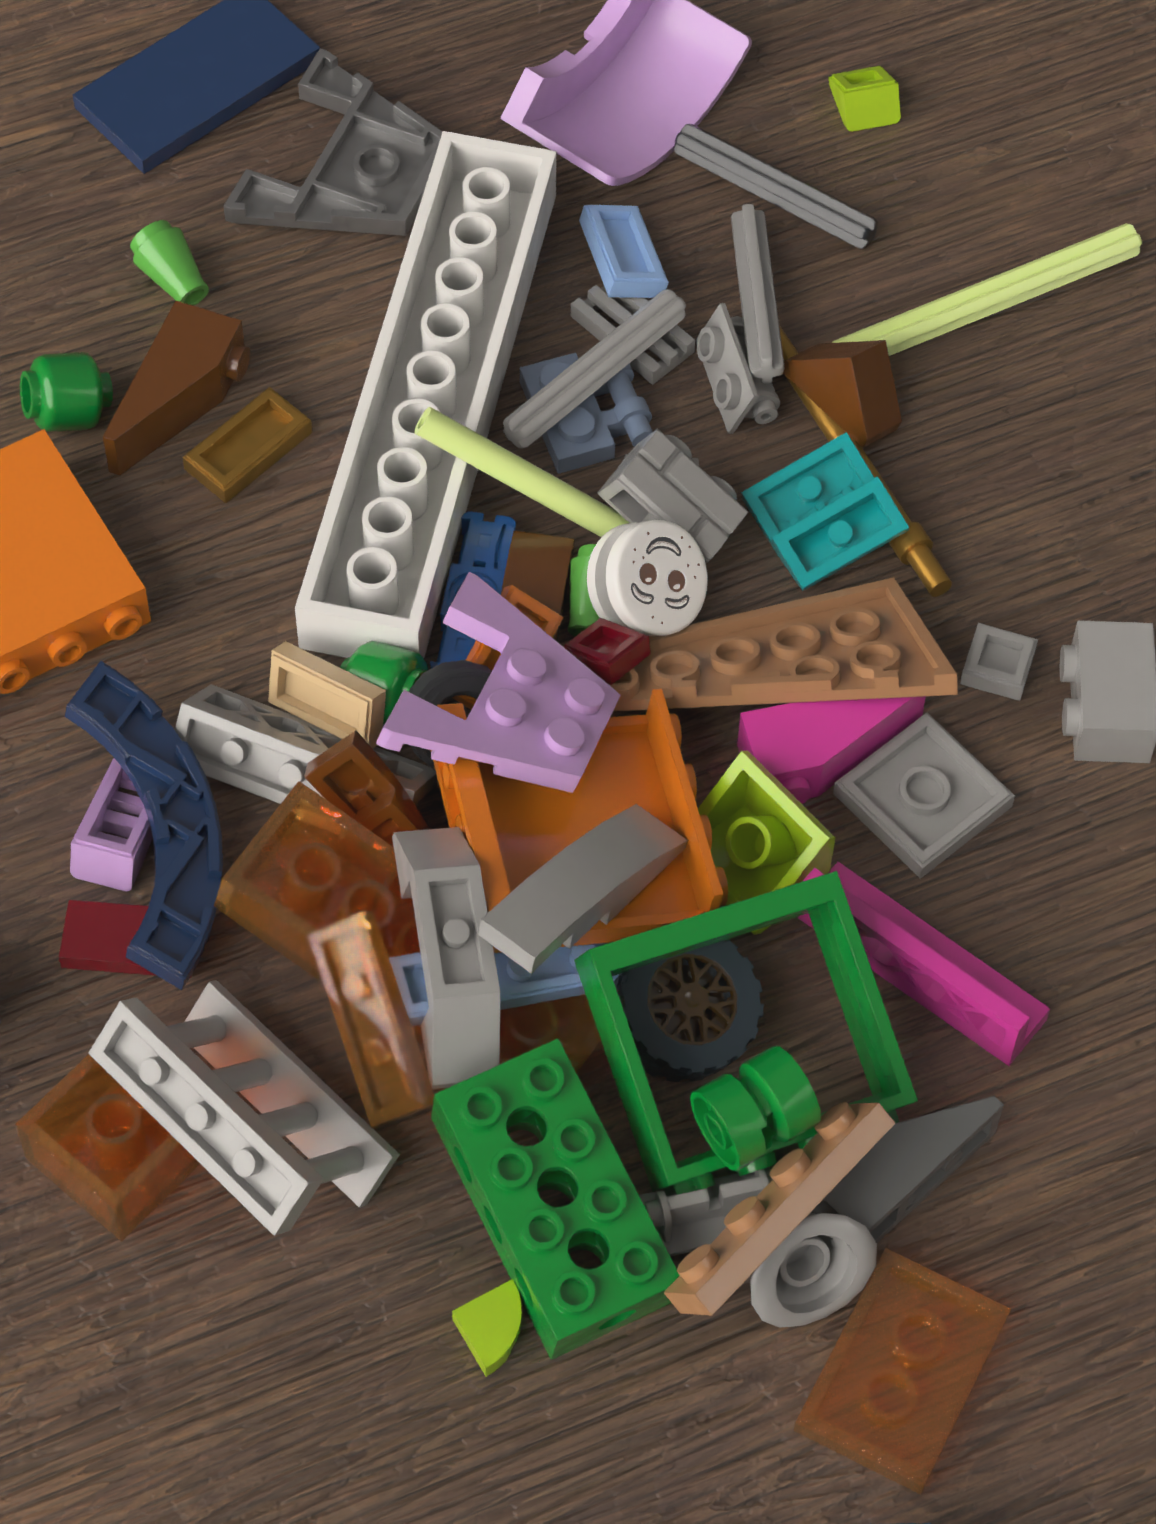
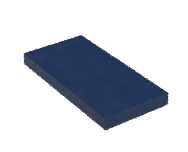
M223 0L74 93V107L145 174L306 71L320 47L268 0Z

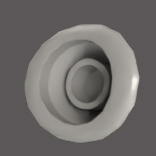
M810 1213L752 1273L750 1279L751 1304L762 1321L779 1328L803 1326L823 1319L847 1305L864 1289L876 1267L877 1243L865 1225L846 1215Z

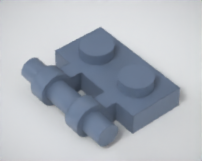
M572 353L520 367V384L526 399H530L578 360L577 354ZM630 364L542 435L558 474L614 459L615 443L613 438L628 434L632 445L635 447L653 432L649 424L652 414L646 400L643 397L637 396L631 383L634 373ZM610 393L615 407L601 412L595 397Z

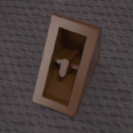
M886 340L820 343L784 360L785 369L783 374L862 448L896 431L900 426L902 419Z

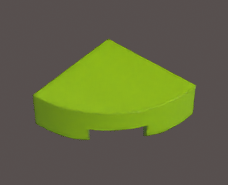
M513 1279L452 1311V1320L484 1375L487 1377L494 1373L507 1361L520 1332L522 1319L521 1300Z

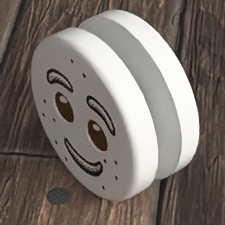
M650 520L619 525L601 537L590 556L587 569V587L592 606L599 618L606 619L647 636H666L683 630L697 617L706 597L708 575L703 553L695 539L685 529L675 523L665 520Z

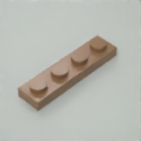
M843 1102L828 1110L821 1116L819 1124L815 1126V1130L818 1133L803 1149H796L788 1153L773 1166L769 1174L773 1180L757 1196L744 1199L726 1215L724 1219L726 1228L711 1244H705L696 1248L681 1261L677 1268L680 1276L663 1292L680 1314L712 1316L895 1125V1122L879 1102L859 1104Z

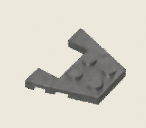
M320 48L298 83L299 99L345 114L301 187L246 169L224 204L225 221L235 224L406 236L416 219L442 131L400 101L393 105L374 91L373 82L360 73L352 76L338 66L336 56Z

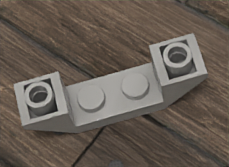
M459 827L394 832L392 839L401 898H412L429 1005V1009L421 1023L430 1090L449 1088L499 1065L500 987L493 945L478 935L481 919L488 913L480 864Z

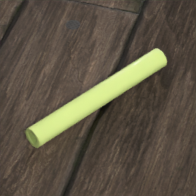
M428 407L424 411L416 425V435L600 537L619 525L629 523L616 510L432 407Z

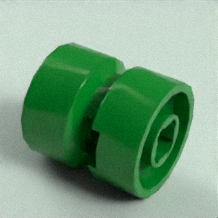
M772 1046L742 1063L739 1068V1078L731 1074H723L693 1091L690 1096L691 1108L704 1138L720 1161L733 1171H739L768 1154L772 1149L773 1138L787 1143L815 1127L821 1121L819 1103L808 1078L793 1057L780 1046Z

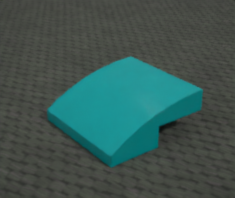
M847 432L741 492L742 499L802 591L909 531L908 524L878 476H873Z

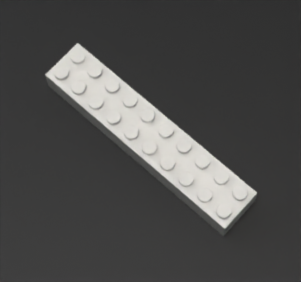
M447 131L442 132L296 602L295 615L299 648L348 658L361 645L369 641H376L416 651L423 658L425 657L461 531V517L466 513L478 469L416 435L415 428L424 411L428 407H432L487 438L556 198L557 151Z

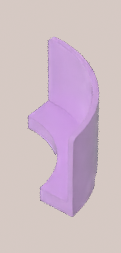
M607 0L601 11L584 31V38L589 42L580 51L573 55L564 50L544 64L525 67L500 119L550 150L557 151L558 155L608 185L618 186L629 183L655 168L674 151L676 136L686 124H694L696 126L700 124L734 77L746 57L752 41L748 35L689 0Z

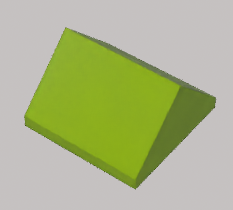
M748 750L741 751L698 808L699 814L707 815L711 824V854L715 867H722L726 874L728 883L726 906L803 882L814 867L823 874H827L831 868L835 837ZM770 926L752 931L754 935L761 934Z

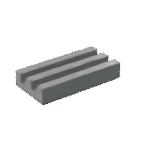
M595 285L588 290L586 300L583 301L581 298H578L571 303L570 316L601 341L616 328L597 313V310L601 309L621 325L649 301L645 298L608 297L604 286L600 288ZM676 325L648 348L661 359L658 363L647 353L643 352L629 364L653 385L694 353L695 339Z

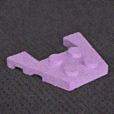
M469 572L442 623L501 653L466 720H463L403 690L383 726L376 744L385 749L400 752L403 744L432 750V760L455 765L458 757L494 765L493 774L573 793L621 695L480 577Z

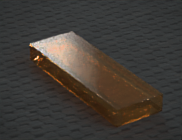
M359 912L309 934L308 938L370 1126L384 1125L432 1106L434 1092L374 912Z

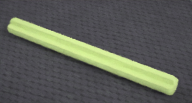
M1127 223L834 340L832 343L886 340L888 354L891 356L1138 256L1142 239L1133 225Z

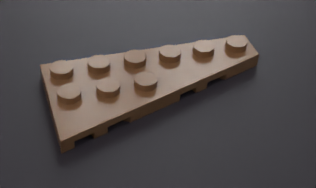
M894 577L691 624L671 635L649 636L651 655L610 685L621 695L613 711L647 710L653 689L663 690L668 709L958 695L956 671Z

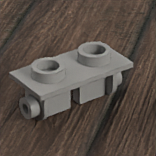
M720 303L705 327L701 329L695 342L698 357L703 362L713 390L714 402L720 410L728 434H733L744 418H754L759 424H766L775 420L778 416L777 409L780 406V400L775 393L772 383H761L760 378L751 376L747 360L743 318L739 316L730 318L726 304Z
M770 1167L741 1177L737 1173L714 1178L716 1185L706 1189L676 1195L675 1189L669 1188L639 1196L669 1255L675 1256L692 1252L702 1245L711 1244L726 1228L724 1224L726 1215L744 1199L757 1196L773 1179L769 1175Z

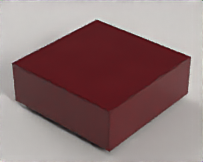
M599 618L563 646L609 685L615 683L651 655L649 636L603 618Z

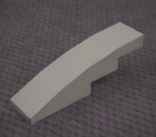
M635 804L596 826L564 848L525 879L481 919L478 935L532 974L562 944L570 949L599 920L607 925L686 848L688 840Z

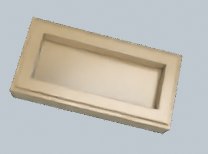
M285 641L272 649L269 703L341 739H344L356 730L372 748L377 746V739L383 729L386 690Z

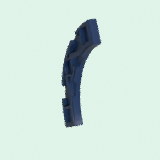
M100 661L67 704L65 717L89 733L121 765L132 781L144 805L151 825L156 868L154 889L143 921L127 947L126 958L183 990L198 965L207 944L219 902L223 852L222 834L216 804L206 775L187 741L181 740L174 728L162 716L163 710L127 677L103 661Z

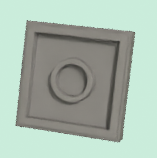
M925 713L836 781L833 794L920 879L1013 806L1015 795L928 713Z

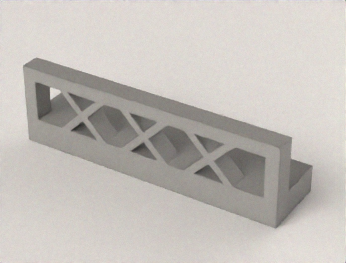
M212 684L181 703L175 731L182 741L188 742L206 776L345 829L346 820L304 777L307 763L341 741V738L297 716ZM373 748L403 786L416 807L418 802L435 788L438 778L436 770L384 749Z

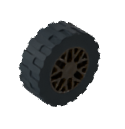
M720 941L621 973L615 979L614 984L646 1073L652 1076L658 1074L667 1077L666 1081L680 1082L682 1079H690L691 1082L703 1080L708 1075L716 1074L738 1059L747 1050L745 1047L755 1039L759 1030L757 1028L758 1020L763 1017L764 1004H760V993L763 991L760 980H756L752 972L753 965L747 957L745 959L737 951L738 947L731 941Z

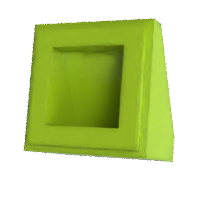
M875 66L836 73L829 77L830 89L843 124L848 131L853 132L892 125L900 121L899 84L883 67Z

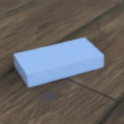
M584 205L579 222L608 297L654 298L661 291L666 290L669 282L638 206Z

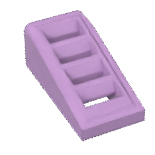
M113 758L71 842L70 873L73 877L122 891H130L141 870L153 836L151 825L140 797L118 791L119 787L136 791L121 765ZM120 812H124V813L136 815V816H139V817H135V816L123 814V813H120ZM102 831H103V832H107V833H111V834H115V835H119V836H122V837H126V838H128V839L121 838V837L114 836V835H110V834H106V833H102Z

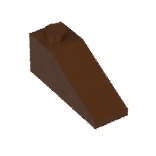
M177 300L174 302L103 435L110 473L123 474L223 402L233 381L239 382L242 380L250 360V348L244 344L242 320Z

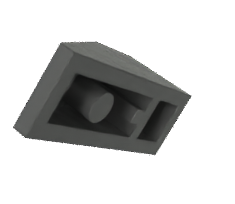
M995 1096L896 1123L811 1213L846 1215L865 1225L875 1242L878 1243L996 1133L1004 1104Z

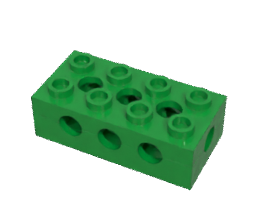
M559 1038L434 1094L431 1119L510 1279H513L517 1286L520 1299L551 1360L671 1304V1301L663 1292L680 1275ZM517 1130H526L533 1133L540 1142L532 1146H522L515 1143L508 1134ZM550 1189L558 1190L564 1193L571 1203L564 1207H552L540 1198L539 1193ZM576 1250H587L594 1253L602 1265L595 1269H584L577 1266L571 1260L569 1254Z

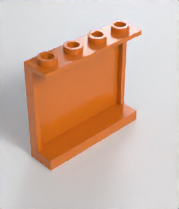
M45 429L0 449V694H8L22 688L30 679L57 666L64 667L77 662L85 653L112 640H122L133 635L141 626L151 622L145 586Z
M662 689L652 690L646 715L609 718L573 793L493 774L494 765L458 757L455 765L433 760L449 827L460 828L480 864L487 912L491 911L525 879L564 848L602 822L635 804L687 839L686 848L607 925L599 920L573 946L611 943L726 905L728 899L726 874L722 867H715L711 854V824L707 815L699 814L695 801L697 793L695 771L690 763L684 764L680 751L682 740L680 721L675 713L669 714ZM463 703L437 705V707L463 720L467 719ZM493 946L494 953H502Z

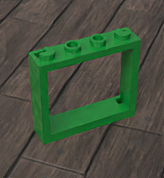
M837 871L589 949L574 960L652 1192L672 1185L676 1195L709 1188L716 1185L712 1172L727 1166L720 1161L712 1150L675 1162L612 978L614 975L809 913L872 1093L870 1097L849 1104L879 1102L896 1124L900 1122L896 1109L918 1101ZM813 1127L787 1143L773 1138L771 1151L738 1171L739 1176L741 1177L756 1170L775 1165L778 1162L775 1150L796 1143L799 1149H803L818 1132Z

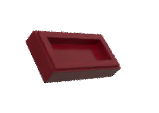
M69 900L59 952L61 968L157 976L126 958L127 947L138 931L149 906Z

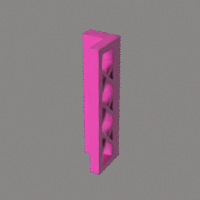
M837 862L828 873L838 872L872 971L1000 1061L1010 1066L1047 1021L1050 1008L843 864ZM814 867L803 881L825 874ZM809 913L797 917L814 929Z

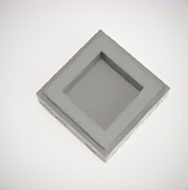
M978 623L960 684L1020 701L1035 655L1038 639Z

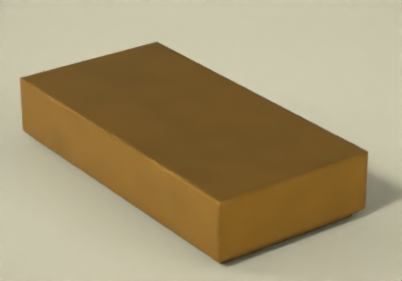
M268 387L182 457L184 470L224 503H227L312 433V422L271 387Z

